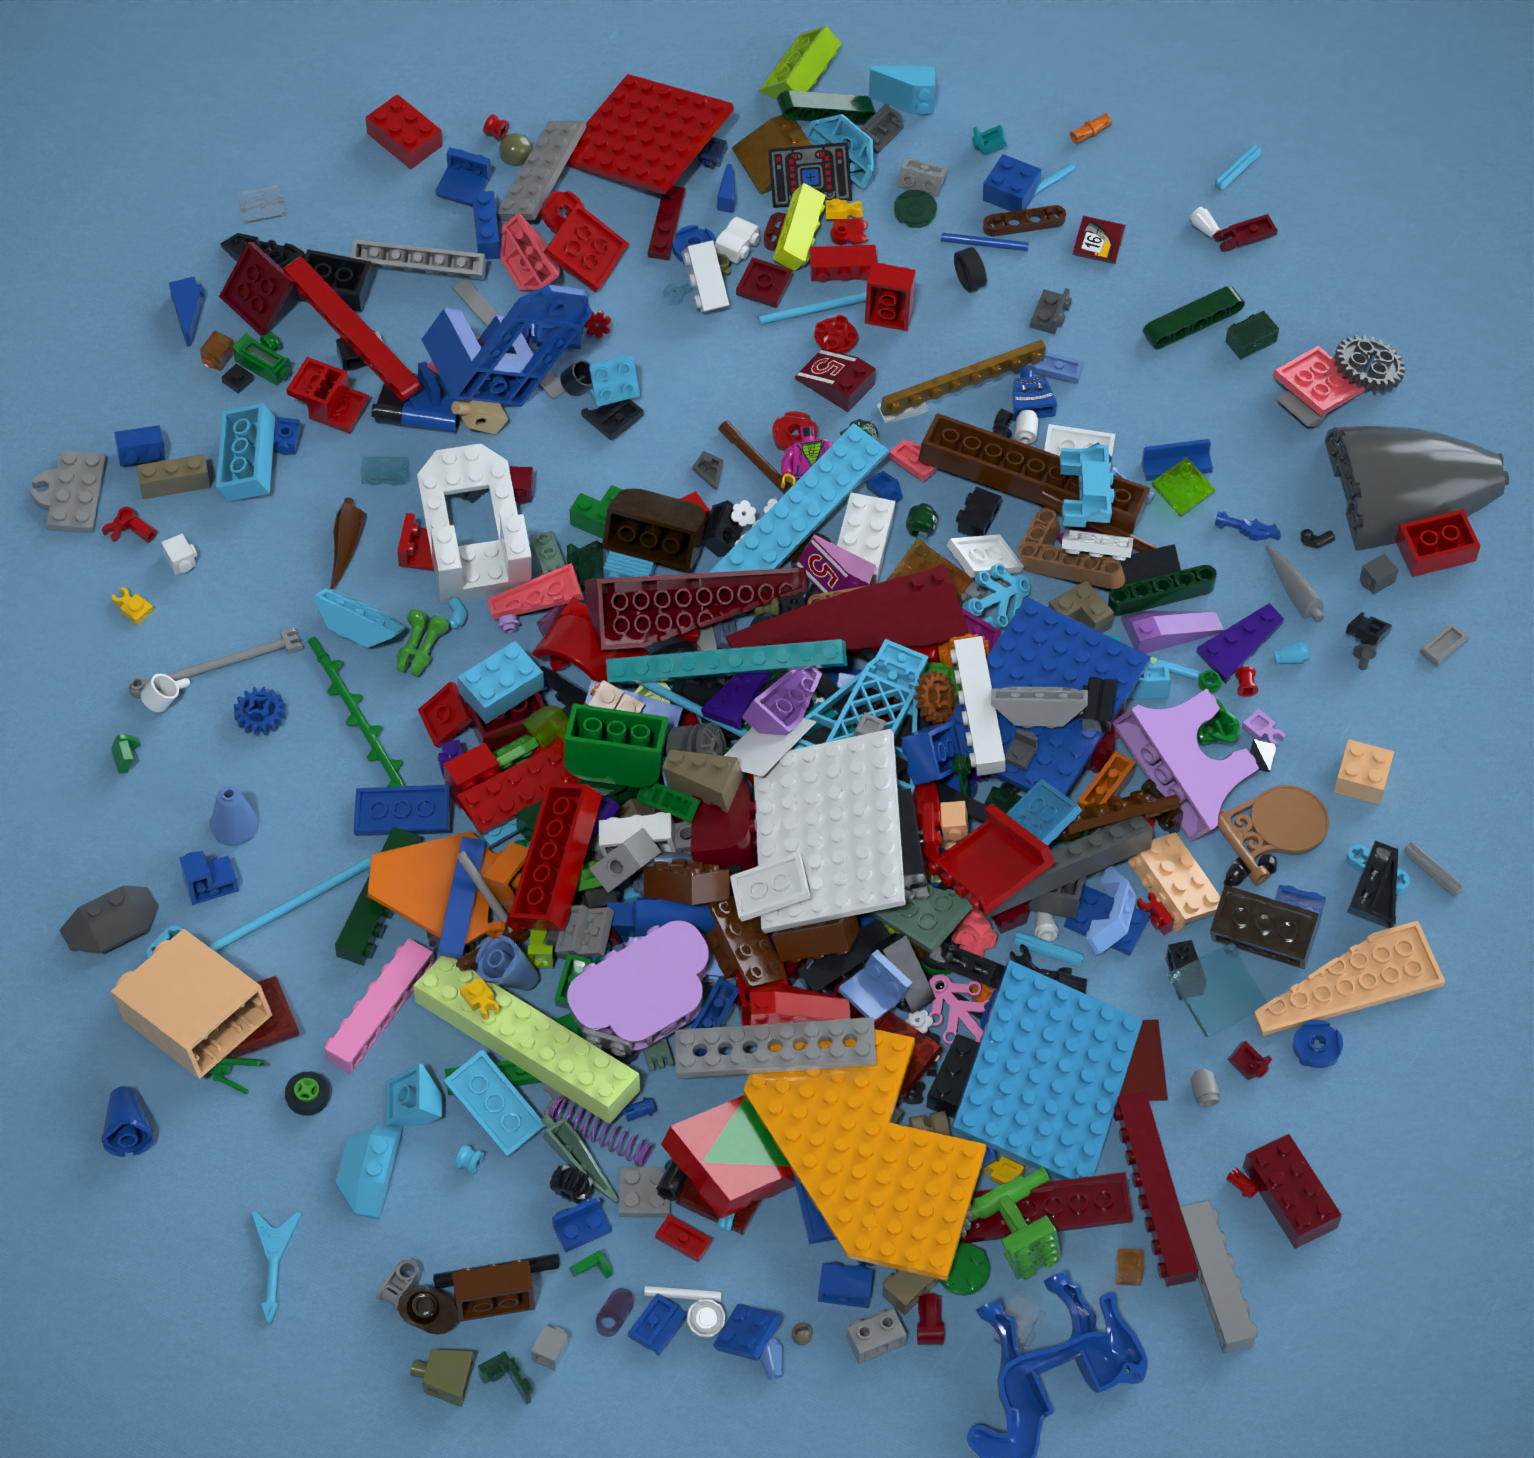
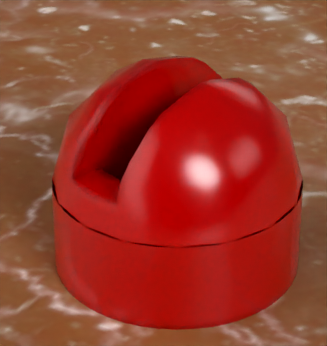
M550 655V666L555 671L566 669L570 664L569 661Z

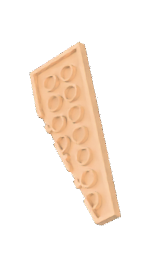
M1414 921L1370 934L1366 937V940L1358 945L1355 944L1339 958H1334L1308 975L1307 979L1301 983H1296L1290 987L1289 991L1280 997H1275L1254 1011L1253 1017L1263 1037L1302 1026V1024L1310 1020H1325L1444 987L1446 981L1419 922Z

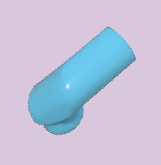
M454 597L448 602V605L453 610L452 617L448 619V622L452 629H457L459 625L462 626L468 614L460 600Z

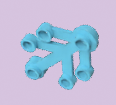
M999 563L991 567L990 573L993 578H1000L1009 584V587L1006 588L992 580L990 574L985 570L975 574V582L979 586H985L995 593L980 600L977 598L966 600L962 606L963 609L973 615L979 616L984 608L999 602L996 616L993 617V625L997 629L1008 625L1009 621L1006 611L1010 596L1014 595L1012 608L1008 611V616L1012 620L1015 612H1017L1022 604L1023 597L1028 596L1031 591V584L1026 576L1017 575L1014 577L1006 572L1003 564Z

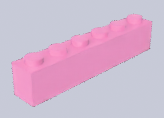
M410 938L404 945L401 944L397 948L393 960L384 965L380 977L369 985L367 994L362 1000L359 999L356 1002L352 1014L349 1018L343 1019L339 1026V1031L334 1037L331 1036L325 1044L326 1060L352 1074L414 992L413 985L434 964L433 951Z

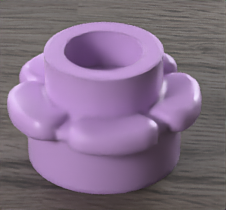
M504 615L499 618L498 628L503 630L504 633H512L517 630L520 621L517 620V615Z

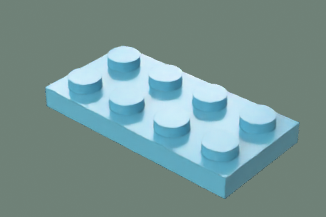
M483 1049L444 1080L445 1085L507 1158L545 1128V1125L541 1122L542 1119Z

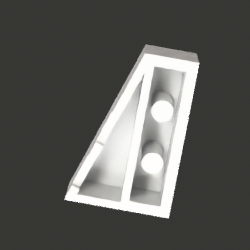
M713 240L687 246L681 254L688 273L690 287L693 288L695 295L693 299L696 309H699L700 313H706L729 306V301Z

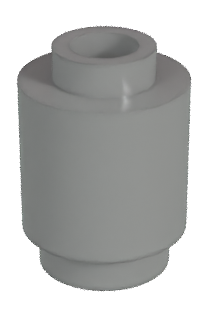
M1208 1069L1195 1071L1190 1080L1196 1102L1200 1104V1107L1204 1108L1218 1104L1220 1092L1214 1072L1208 1071Z

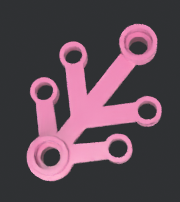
M945 975L933 976L929 981V985L936 999L933 1000L932 1012L928 1016H939L940 1020L937 1023H933L932 1027L937 1028L943 1024L941 1011L943 1000H945L950 1006L947 1030L943 1034L945 1044L951 1046L953 1041H947L946 1037L949 1034L956 1036L959 1018L976 1038L975 1041L980 1043L983 1030L968 1012L984 1013L989 1000H985L983 1003L957 1000L952 994H969L970 997L977 998L982 993L980 983L972 981L969 984L952 983ZM938 983L944 984L943 989L939 990L935 987ZM977 986L979 990L976 993H972L970 988Z

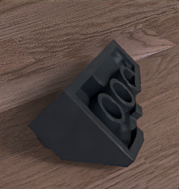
M236 233L220 243L221 247L236 261H238L247 242H254L281 268L299 256L305 257L304 251L292 244L277 245L274 240L263 242L259 241L258 237Z
M542 665L540 669L543 671L546 682L554 691L558 692L555 697L565 705L563 711L570 718L573 703L583 705L588 691L555 670Z

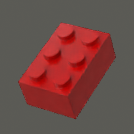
M398 94L365 117L367 134L410 169L442 147L441 129Z
M872 262L867 280L864 324L908 332L913 313L916 270Z
M1464 509L1401 524L1396 536V543L1412 577L1474 562L1477 560L1481 546Z

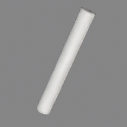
M645 1286L644 1296L655 1297L658 1293L664 1298L712 1299L715 1302H721L722 1292L654 1286Z

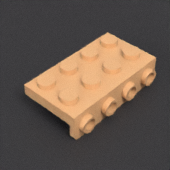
M1176 832L1153 839L1151 849L1128 858L1130 867L1137 874L1142 885L1148 892H1152L1156 896L1157 902H1161L1174 919L1173 929L1176 932L1181 931L1187 923L1216 913L1221 897Z

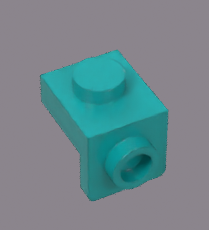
M1002 125L984 132H980L978 127L973 128V144L984 155L1008 146Z

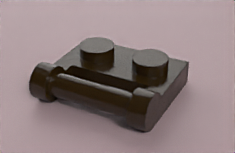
M1152 779L1147 780L1141 786V790L1157 799L1165 797L1156 788V784ZM1180 808L1154 816L1164 831L1167 830L1170 834L1180 831L1183 811Z

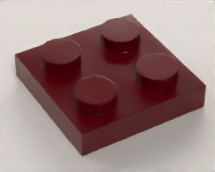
M752 257L736 288V295L777 308L793 276V270Z

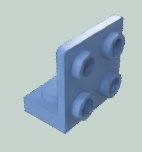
M877 949L871 954L865 967L843 983L838 991L846 999H849V1002L866 1018L874 1017L875 1022L904 1000L913 982Z

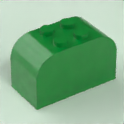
M573 703L564 739V765L572 775L583 780L637 788L651 786L658 780L667 740L668 717Z

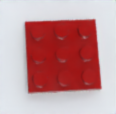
M576 203L544 250V253L596 293L629 243L579 203Z

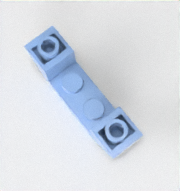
M1112 865L1106 867L1105 874L1101 879L1102 888L1106 890L1109 896L1114 898V905L1109 913V919L1092 920L1090 929L1086 934L1087 943L1091 945L1096 955L1103 953L1128 934L1137 899L1129 881Z

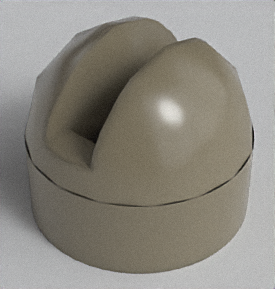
M798 1323L793 1327L792 1340L794 1343L806 1345L811 1341L812 1329L808 1324Z

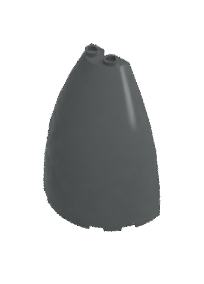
M1349 426L1329 429L1324 440L1334 476H1341L1348 498L1345 515L1356 551L1396 543V536L1401 524L1464 509L1468 517L1503 495L1505 485L1509 484L1508 472L1503 470V456L1501 453L1496 454L1470 442L1437 432L1410 427Z

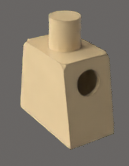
M457 400L451 406L452 413L460 415L466 427L482 432L498 434L508 420L500 403Z

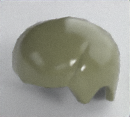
M519 133L504 136L499 147L500 158L509 165H523L532 151L531 141L526 135Z

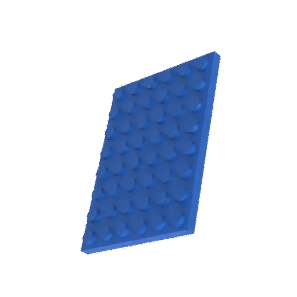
M1026 597L986 660L992 689H1002L1005 687H1065L1080 691L1083 685H1088L1090 677L1116 680L1117 694L1113 713L1114 720L1151 662V657ZM958 701L957 708L953 709L954 715L949 716V720L945 722L954 721L961 754L968 755L969 757V753H973L972 746L967 747L965 732H969L968 725L963 726L961 715L965 708L964 705H959ZM996 709L1004 756L1015 739L1017 728L1023 731L1028 730L1038 737V750L1026 771L1005 763V772L993 773L992 775L1026 792L1042 778L1066 796L1106 732L1084 730L1082 728V720H1078L1079 713L1063 727L1046 728L1045 726H1033L1031 728H1024L1013 725Z

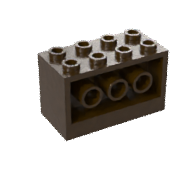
M1224 885L1210 929L1211 939L1220 944L1305 970L1320 925L1319 913Z

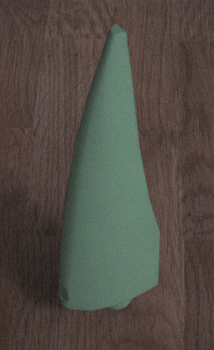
M546 1115L541 1120L547 1128L543 1135L545 1141L570 1167L588 1174L589 1178L593 1180V1187L614 1203H617L619 1199L576 1131L564 1118L555 1123L549 1115Z

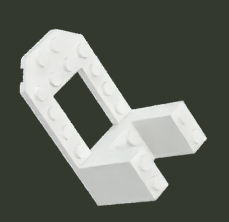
M481 443L436 450L417 474L440 603L449 602L454 597H457L459 600L496 595L530 581L531 551L524 514L518 515L508 460ZM489 488L499 540L458 546L454 525L449 524L444 495Z

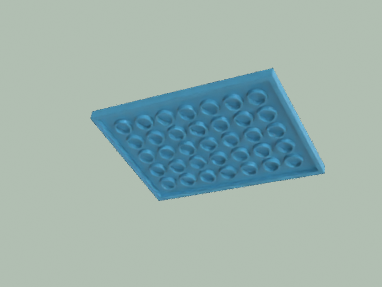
M1009 960L1005 966L950 1130L975 1142L984 1143L987 1147L1036 1169L1043 1166L1047 1174L1060 1180L1094 1176L1114 1113V1107L1117 1104V1096L1120 1094L1143 1020Z

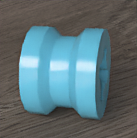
M464 1144L458 1152L454 1165L459 1169L465 1168L468 1173L475 1175L482 1164L484 1152L479 1150L473 1151L471 1146Z

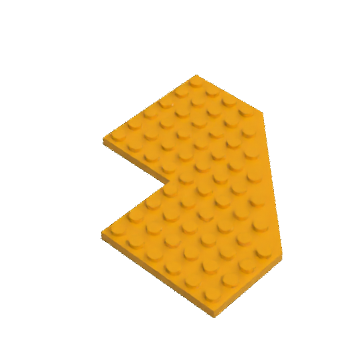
M874 1029L877 1066L749 1074L743 1090L744 1096L753 1106L756 1115L772 1136L782 1156L788 1161L796 1178L802 1183L817 1211L819 1210L831 1233L837 1238L847 1258L947 1281L985 1156L986 1144L890 1123L914 1049L915 1038ZM847 1039L843 1044L847 1047H853L857 1042L854 1039ZM822 1041L818 1046L826 1049L832 1043L830 1041ZM798 1042L794 1045L796 1050H803L807 1047L803 1042ZM772 1044L768 1049L772 1052H777L781 1050L782 1046Z

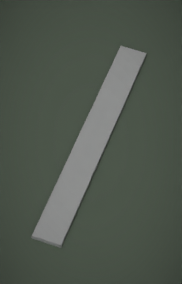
M467 279L452 287L487 327L492 319L499 315ZM550 370L539 384L552 400L566 392L560 381Z

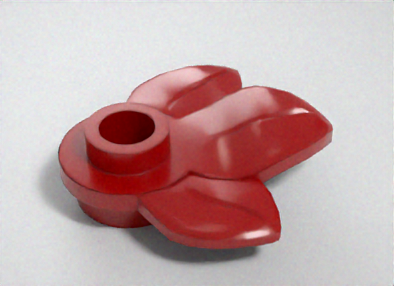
M861 218L833 220L830 236L834 243L844 245L848 241L854 244L868 241V237L863 234L868 225L867 221Z

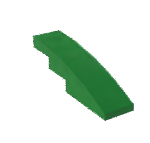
M656 782L651 786L640 788L636 800L665 813H671L672 816L690 823L700 803V800Z

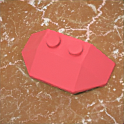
M517 213L502 226L501 233L503 236L500 260L520 291L538 290L549 285L559 276L560 265L544 253L547 247L546 243L521 214Z

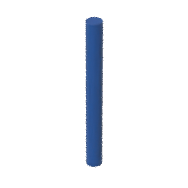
M942 233L941 241L1028 251L1029 242Z

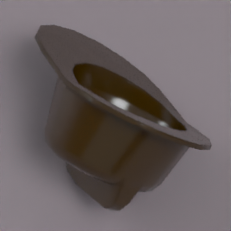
M416 1285L406 1289L399 1298L398 1310L402 1319L423 1331L436 1335L445 1334L457 1322L458 1312L455 1303L451 1298L436 1290Z

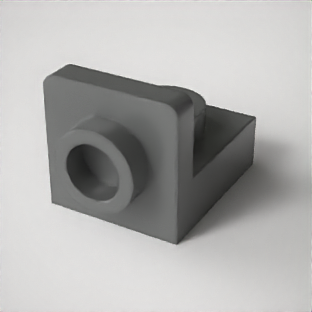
M1017 728L1015 739L1005 754V763L1026 771L1038 750V737L1028 730L1023 731Z

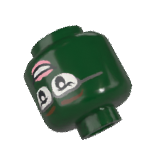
M926 503L910 508L906 520V528L909 534L919 539L932 535L936 527L938 514L931 505Z

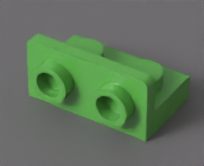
M525 734L492 752L499 762L500 773L531 758L533 749L539 745L535 737Z

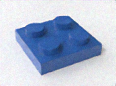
M737 1304L713 1346L717 1351L757 1361L780 1323L781 1317L775 1312Z

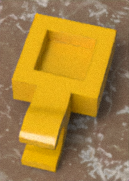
M1002 1156L999 1162L996 1161L980 1171L985 1174H991L990 1181L1003 1185L1013 1180L1014 1177L1023 1175L1024 1166Z

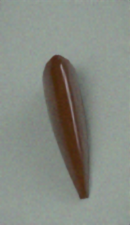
M349 497L344 499V503L336 515L333 530L334 564L330 589H334L351 562L365 524L366 514L361 509L352 506L353 499Z

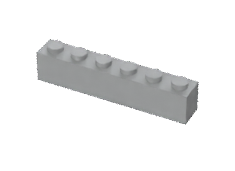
M1209 1200L1180 1207L1198 1267L1197 1277L1223 1354L1252 1348L1255 1338L1258 1337L1257 1328L1254 1322H1250L1248 1316L1250 1314L1249 1304L1246 1299L1242 1298L1240 1278L1234 1275L1233 1257L1230 1253L1227 1254L1225 1249L1226 1237L1223 1231H1219L1217 1225L1219 1218L1216 1209L1211 1208Z

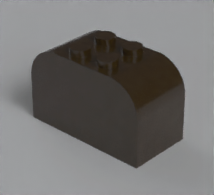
M643 489L622 490L615 496L607 508L602 548L690 572L699 557L706 513L699 505L689 501Z

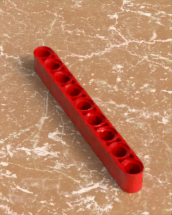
M299 256L282 268L296 281L293 287L402 402H405L422 389L415 375L304 258Z

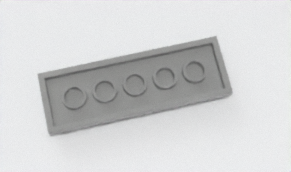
M584 121L547 122L496 213L499 220H510L517 213L521 214L525 220L536 219L544 200L549 196L587 127Z

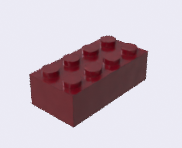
M1290 1134L1246 1154L1243 1169L1251 1181L1255 1180L1257 1182L1259 1194L1295 1249L1338 1228L1342 1217L1341 1212Z

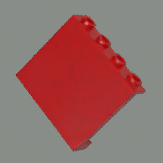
M992 803L985 808L988 820L941 854L940 858L935 859L928 852L924 853L928 862L926 864L928 871L933 876H939L946 887L951 886L954 888L960 898L965 897L975 910L979 908L986 915L1055 864L1050 849L1045 843Z

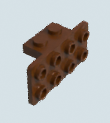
M734 895L729 896L728 900L708 903V908L716 926L705 938L725 979L733 978L740 972L746 986L754 988L783 981L787 977L767 933L761 930L759 917L742 922L738 917Z

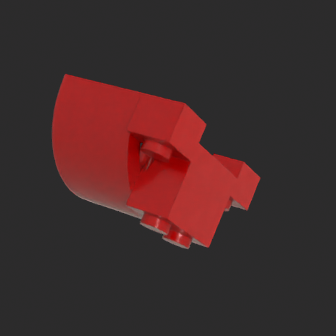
M574 596L532 651V655L538 659L544 655L563 658L580 668L593 681L600 683L603 680L608 682L606 659L646 656L648 654V651L643 647L599 650L588 608ZM613 685V686L622 689L624 685Z

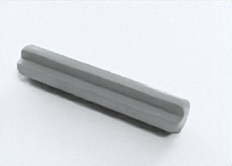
M1410 842L1405 847L1404 853L1452 895L1457 896L1463 890L1464 886L1415 843Z

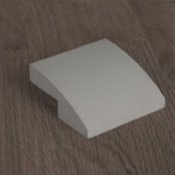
M584 905L571 906L565 930L559 931L555 952L557 954L567 955L569 953L582 957L604 956L614 910L609 907L589 909Z

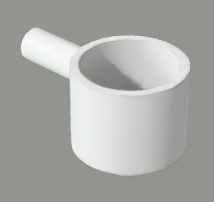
M156 674L141 691V700L150 710L164 712L177 697L179 690L190 686V681L188 678L174 681L165 674Z

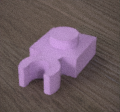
M1257 709L1242 725V728L1255 739L1262 740L1265 738L1267 742L1276 744V748L1278 742L1273 738H1278L1283 742L1286 737L1282 730L1274 729L1276 722L1260 709Z

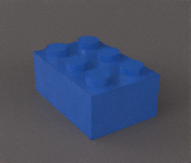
M954 721L926 726L902 737V751L907 757V772L912 779L913 785L939 780L954 773L952 760L955 759L956 754L961 753Z

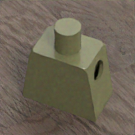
M431 1350L428 1363L413 1361L410 1376L423 1378L424 1393L462 1407L474 1365L473 1352Z

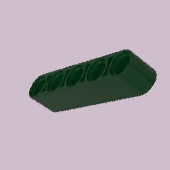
M790 90L784 91L777 96V102L783 118L787 120L814 121L843 114L854 124L864 125L876 113L871 98L868 96Z
M1228 285L1152 320L1143 328V334L1155 349H1161L1238 313L1244 307L1245 301L1233 286Z
M1200 565L1125 584L1120 588L1111 589L1108 606L1114 612V616H1123L1206 595L1214 590L1217 572L1211 565Z

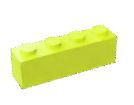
M805 183L793 192L773 260L794 272L801 265H806L810 257L808 251L815 241V238H813L814 232L820 224L818 219L825 208L823 202L826 195Z

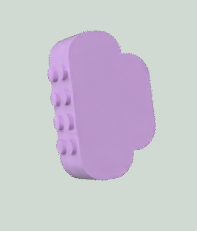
M672 921L661 927L656 925L646 932L647 935L643 938L638 939L636 937L625 944L626 948L621 951L613 950L603 957L604 961L597 965L591 963L582 969L583 973L571 982L567 993L570 1013L579 1029L582 1031L583 1027L619 1037L624 1041L631 1042L632 1051H639L650 1047L675 1032V1030L696 1019L703 1005L701 981L708 972L709 954L707 944L701 933L688 922Z

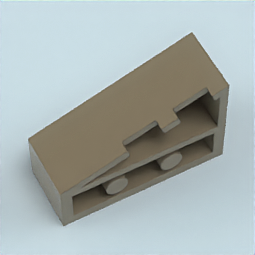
M670 749L662 766L668 787L691 797L693 795L697 796L708 805L711 803L715 804L726 813H728L743 779L737 757Z

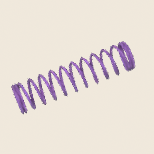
M562 1096L556 1098L548 1113L553 1120L556 1119V1122H558L559 1114L567 1102V1099ZM575 1103L570 1106L565 1118L566 1121L572 1114ZM583 1107L579 1110L575 1122L571 1125L574 1130L584 1112ZM591 1112L588 1114L583 1127L576 1132L577 1134L582 1132L584 1139L591 1136L592 1143L599 1141L601 1148L608 1145L609 1152L617 1149L618 1157L625 1154L627 1161L634 1158V1164L637 1167H643L646 1164L653 1150V1144L650 1142L646 1143L642 1148L645 1142L642 1139L635 1154L628 1159V1151L636 1138L634 1134L628 1143L627 1149L622 1154H619V1147L627 1135V1130L622 1133L618 1145L611 1150L610 1144L618 1131V1125L613 1129L609 1141L602 1145V1137L610 1125L607 1122L599 1138L593 1141V1133L601 1121L599 1117L589 1135L584 1136L585 1127L593 1115Z

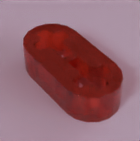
M777 212L770 216L764 232L763 244L766 249L775 251L786 214ZM778 222H782L780 223L779 228H777L776 224H778Z

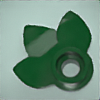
M959 753L952 760V767L954 773L959 775V785L963 796L968 798L971 791L967 776L971 773V764L968 755Z

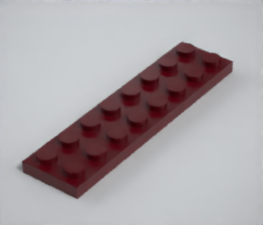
M1125 1172L1045 1182L1030 1190L1029 1196L1015 1203L1027 1225L1047 1216L1057 1232L1132 1222ZM993 1189L974 1191L970 1204H973L972 1201L975 1198L981 1197ZM997 1212L986 1219L978 1218L972 1221L970 1230H966V1237H960L959 1243L1003 1239L1012 1233L1001 1213Z

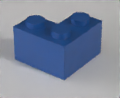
M202 850L190 852L185 856L179 857L184 883L192 905L239 891L229 856L216 857L207 862Z

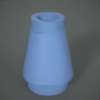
M770 1339L759 1358L768 1379L771 1380L783 1376L782 1345H779L778 1339Z

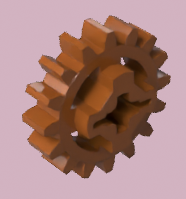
M939 671L922 674L923 678L917 679L919 686H914L917 695L913 697L918 700V704L915 707L921 708L920 716H926L927 722L932 721L935 724L948 721L949 716L954 715L952 709L957 708L954 699L958 698L957 695H953V691L956 688L955 686H950L951 678L945 679L946 674L939 673Z

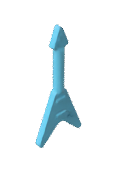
M256 1211L252 1212V1217L268 1261L265 1302L261 1304L267 1324H271L278 1309V1303L275 1302L278 1262H280L301 1220V1212H296L278 1228L271 1227Z

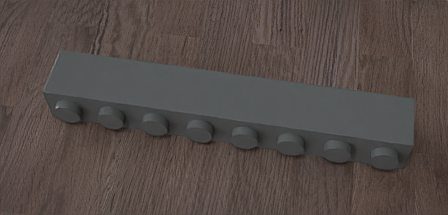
M1142 815L1125 819L1050 851L1055 864L987 915L983 912L982 914L987 919L1151 849L1153 828Z

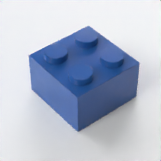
M1002 154L983 183V201L1011 212L1025 210L1041 184L1042 169Z

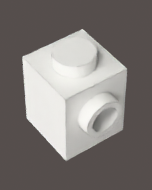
M183 533L161 542L164 557L174 575L188 572L196 567L194 557H197V552L193 544H188Z

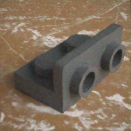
M1065 288L1063 295L1044 289L1031 319L1030 328L1055 335L1058 327L1063 326L1065 320L1064 311H1069L1071 306L1070 289Z

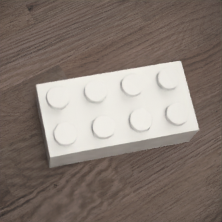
M850 493L837 546L876 565L869 584L873 585L878 583L894 520L895 501Z

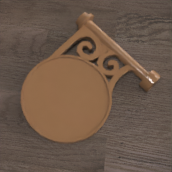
M1281 785L1269 788L1259 796L1224 812L1220 809L1217 827L1251 871L1249 878L1257 886L1264 883L1270 877L1266 867L1258 866L1254 861L1257 857L1269 852L1297 855L1314 850L1324 841L1327 835L1329 815L1323 802L1310 791L1297 786ZM1252 808L1250 817L1245 814H1240L1235 819V825L1232 824V817ZM1242 822L1246 823V827L1241 828ZM1249 840L1247 848L1252 851L1251 854L1243 846V842Z

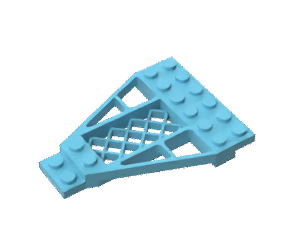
M885 639L876 657L866 664L862 672L804 718L816 721V723L832 729L826 742L856 736L854 732L848 734L845 726L854 723L858 726L863 714L858 715L855 708L866 705L869 710L868 714L875 717L885 714L889 715L891 721L886 723L884 730L891 728L894 733V740L907 715L912 716L913 733L917 731L918 710L915 707L918 704V700L913 697L917 695L914 686H919L917 679L920 678L929 657ZM865 689H876L879 694L868 697ZM852 691L837 720L821 715ZM861 693L863 698L857 700ZM895 697L901 703L890 706L887 698ZM882 700L885 707L874 710L871 703ZM901 710L897 719H895L893 712ZM850 712H852L853 717L848 718ZM842 730L843 736L838 737L840 731ZM800 738L790 750L815 744ZM894 746L895 756L907 760L902 749ZM911 778L910 784L897 779V790L911 788L912 795H914L915 784L913 785Z

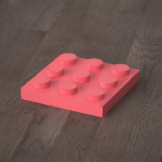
M1319 346L1277 368L1273 374L1275 379L1320 416L1346 403L1365 390L1363 385L1357 387V382L1355 381L1350 383L1349 377H1342L1344 371H1338V365L1334 364L1335 359Z

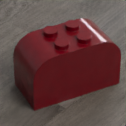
M742 779L728 813L722 811L721 807L712 803L708 805L703 802V799L693 795V798L700 800L691 825L690 853L693 861L703 862V866L706 864H718L720 869L738 864L742 872L756 867L758 863L756 800L753 801L748 783Z

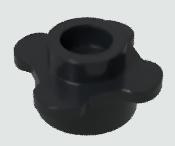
M904 1079L902 1092L899 1093L900 1101L911 1105L922 1103V1091L925 1090V1084L921 1081L915 1083Z

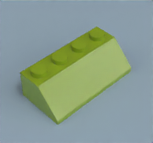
M827 25L800 33L759 91L776 100L777 96L784 91L808 92L817 83L818 76L827 69L828 62L837 55L841 42Z

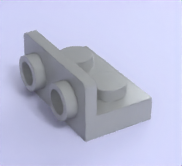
M907 157L900 168L897 186L938 197L941 185L947 176L948 168Z

